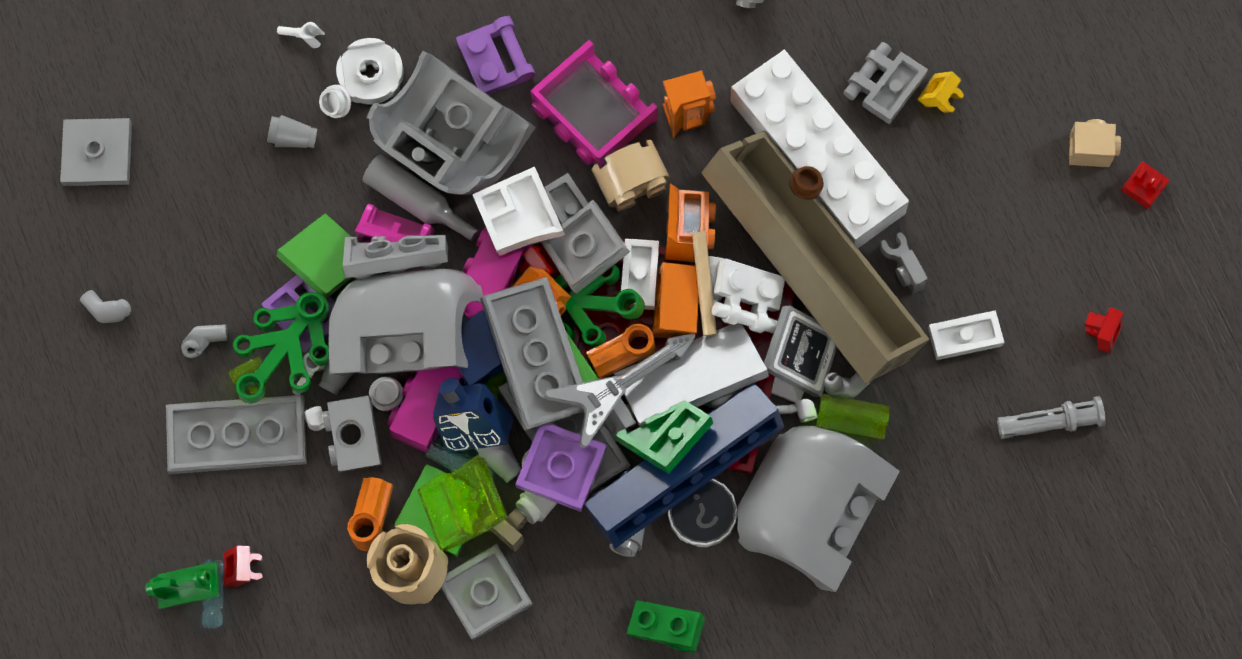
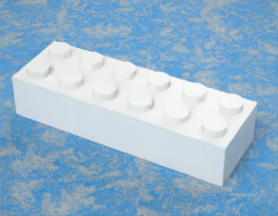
M785 49L731 86L730 102L756 134L765 131L795 170L804 166H811L820 172L824 186L817 198L857 248L906 214L909 203L907 197Z

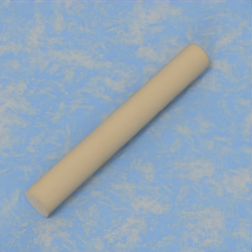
M706 231L693 232L692 238L703 336L716 335L715 316L712 315L714 303Z

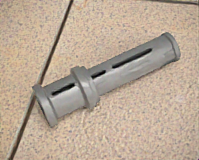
M1100 396L1093 397L1092 401L1072 404L1071 401H1066L1064 404H1061V407L1050 410L997 418L998 432L1001 439L1063 428L1066 431L1073 432L1076 431L1077 427L1097 424L1098 427H1103L1106 424L1104 406Z

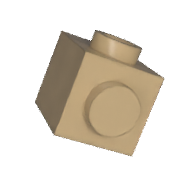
M1100 119L1075 122L1070 132L1069 165L1110 167L1114 157L1119 156L1121 149V137L1115 136L1116 124H1107L1104 120Z

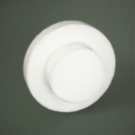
M331 85L321 93L319 104L321 110L326 115L332 118H341L348 114L351 107V99L348 91L343 86Z
M381 377L375 380L369 389L372 405L381 411H391L394 407H398L403 400V388L392 377Z

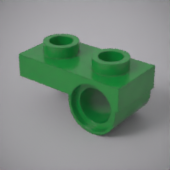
M636 600L627 634L633 638L666 644L680 651L696 653L705 616L699 612Z

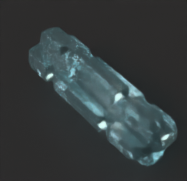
M208 559L203 563L218 562L219 597L203 600L202 607L205 609L202 612V625L210 629L222 626L223 613L220 612V609L223 608V580L221 576H223L224 564L219 559Z

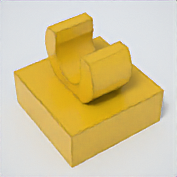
M953 71L935 73L917 100L926 108L938 107L944 113L953 112L955 108L949 104L948 99L950 96L953 99H962L964 97L963 92L957 88L961 79Z

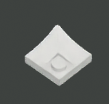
M535 167L472 194L499 256L536 242L565 235Z

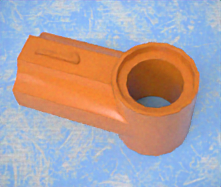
M634 324L628 327L623 334L587 351L586 354L598 378L603 379L636 362L644 361L655 353L656 345L653 333L649 327L643 324ZM636 337H644L648 340L647 346L640 350L632 348L630 343Z
M374 477L363 478L354 514L348 522L347 530L351 540L357 549L362 551H369L374 539L382 533L393 491V484L383 479ZM365 525L374 528L372 534L368 537L361 538L357 536L358 530Z

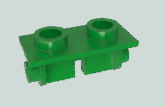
M218 562L157 574V577L152 578L146 584V593L158 599L159 609L219 597Z

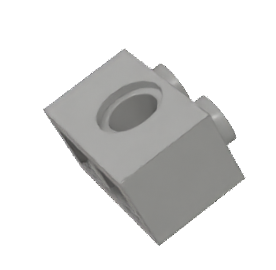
M363 396L328 402V411H323V420L326 432L332 431L334 445L328 446L331 465H338L339 472L382 465L371 397ZM349 425H356L361 431V437L357 443L348 445L343 440V430Z

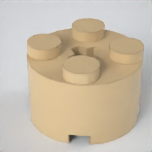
M646 140V147L643 148L640 142L626 146L605 157L604 159L607 164L601 169L598 164L594 165L591 169L608 206L615 207L618 213L635 206L634 199L645 194L650 199L666 191L664 185L670 178L652 140Z
M401 524L395 526V529L387 533L382 532L374 539L367 554V567L370 570L374 583L397 602L403 604H426L430 602L442 587L447 575L448 557L442 548L422 529L413 525Z

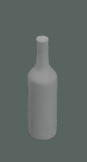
M382 154L376 156L369 164L363 176L364 183L424 223L443 224L470 241L475 239L479 230L454 214L443 194Z

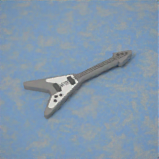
M695 334L669 338L664 348L621 376L550 389L546 391L544 397L547 400L578 405L583 408L585 417L580 447L584 449L624 394L626 388L673 357L679 360L694 340Z

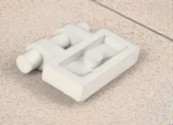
M729 259L720 260L714 294L725 297L724 304L716 302L712 307V315L721 317L725 323L747 325L750 330L758 333L763 331L774 333L778 321L768 318L766 312L767 310L774 312L780 309L785 280L780 275ZM740 302L752 305L751 312L741 310Z

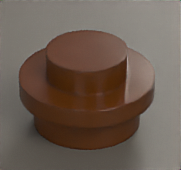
M804 166L792 173L789 186L794 195L801 199L810 200L820 195L824 182L816 168Z

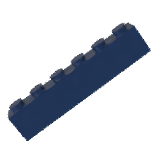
M755 383L739 390L729 401L707 413L711 416L714 424L669 474L644 460L635 468L625 471L618 480L607 488L597 491L590 500L584 503L594 524L615 549L784 428L778 408Z

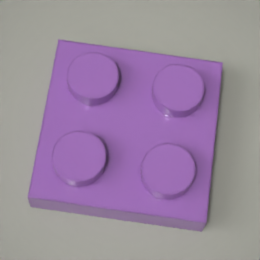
M550 423L539 426L516 481V488L582 512L584 503L587 500L607 450V445L592 439L588 446L583 449L580 447L581 435Z

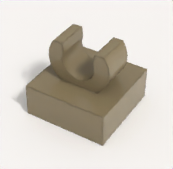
M515 508L506 520L496 512L487 522L489 530L512 551L516 552L524 543L523 535L519 531L528 520H526L527 516L519 509Z

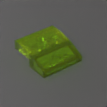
M475 456L451 474L442 472L418 489L436 541L442 551L465 543L508 518L483 457Z

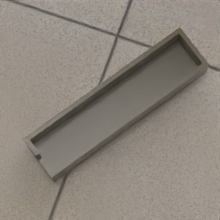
M762 131L745 138L742 142L739 140L720 148L701 172L863 381L867 384L909 362L930 339L817 197L805 200L793 194L789 186V180L795 169L767 133Z

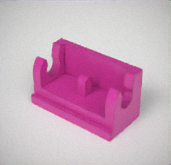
M371 204L366 206L359 225H357L355 230L358 241L361 243L372 242L374 236H385L386 240L390 242H399L400 239L406 236L433 235L435 231L434 227H431L429 224L425 223L422 225L378 210V208Z

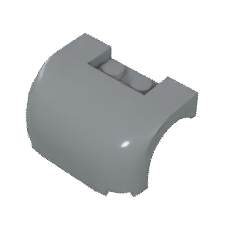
M422 51L419 56L416 68L402 90L385 104L373 103L367 116L370 131L375 139L373 141L382 150L436 188L457 195H472L495 183L510 167L536 128L425 51Z
M453 269L415 270L395 274L377 273L369 278L357 279L349 283L338 296L330 316L329 374L347 376L346 373L379 374L436 370L439 367L468 368V360L462 344V317L469 302L481 303L480 298L483 296L481 285H478L471 276Z
M815 426L793 427L784 434H779L772 443L739 503L735 516H738L737 530L740 537L738 542L748 551L769 555L794 567L810 578L819 589L836 592L852 562L846 558L876 500H885L900 471L863 444L844 434Z

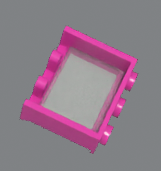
M590 40L530 90L533 111L542 120L547 118L555 126L553 129L561 140L566 143L570 141L577 148L576 152L587 165L598 164L600 169L606 164L605 157L624 148L646 127L658 120V107L654 103L647 107L639 99V90L635 85L630 83L626 86L617 77V70L610 61L604 64L594 55V44Z

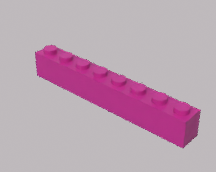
M484 228L476 244L479 249L474 258H468L462 272L471 276L478 285H481L483 296L511 288L520 271V266L525 261L523 253L532 244L499 256L488 230ZM471 301L466 305L464 312L470 319L478 312L484 311L482 303ZM439 367L436 370L418 371L415 378L409 377L402 393L405 398L400 408L394 407L388 419L387 425L390 426L389 431L393 439L430 454L439 436V431L433 419L435 404L440 392L439 387L443 381L449 378H456L461 386L464 385V381L456 367Z

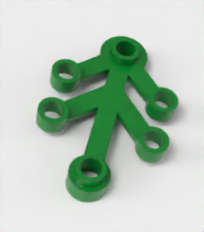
M615 264L577 294L573 290L568 293L571 298L565 304L566 309L583 333V341L591 348L605 343L606 335L604 331L592 323L584 310L618 312L623 318L629 320L640 317L644 311V299L633 289H624L616 297L589 296L604 283L612 285L619 280L621 272ZM613 269L612 274L605 277L606 272ZM562 274L554 279L563 289L568 286ZM633 303H636L635 306L628 311L629 306ZM563 323L568 335L574 341L575 331L568 324ZM594 333H598L597 338L594 341H590L591 336Z
M308 292L300 296L295 305L271 310L260 308L253 316L254 323L260 331L271 330L276 322L294 321L285 330L255 336L239 335L235 338L233 348L237 356L241 358L252 356L255 350L274 347L255 373H246L238 378L236 391L243 402L252 404L264 397V384L287 354L291 369L289 383L292 390L296 393H304L309 390L311 380L309 374L305 371L299 338L308 327L313 345L309 350L312 363L317 366H324L329 363V347L325 344L322 322L329 314V305L323 295ZM315 306L318 308V311L314 314L306 312L309 307ZM262 316L270 317V320L265 324L258 322ZM243 342L250 344L247 350H239L238 347ZM319 350L326 352L323 358H315L314 354ZM304 377L306 382L303 385L298 386L294 384L297 378ZM249 387L258 388L254 395L246 394V390Z

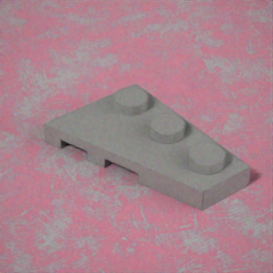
M446 235L406 236L400 239L399 242H390L386 240L385 236H374L370 243H358L357 237H345L343 256L345 278L365 279L375 273H402L408 268L420 266L434 268L448 262Z

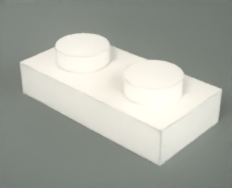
M625 239V245L630 253L623 258L621 291L624 289L635 290L644 299V309L654 310L659 241ZM636 303L631 304L629 308H633Z
M996 310L934 323L928 326L936 360L997 348L1004 344Z

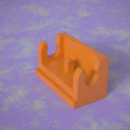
M663 262L657 270L653 317L654 338H673L697 333L699 293L696 266Z

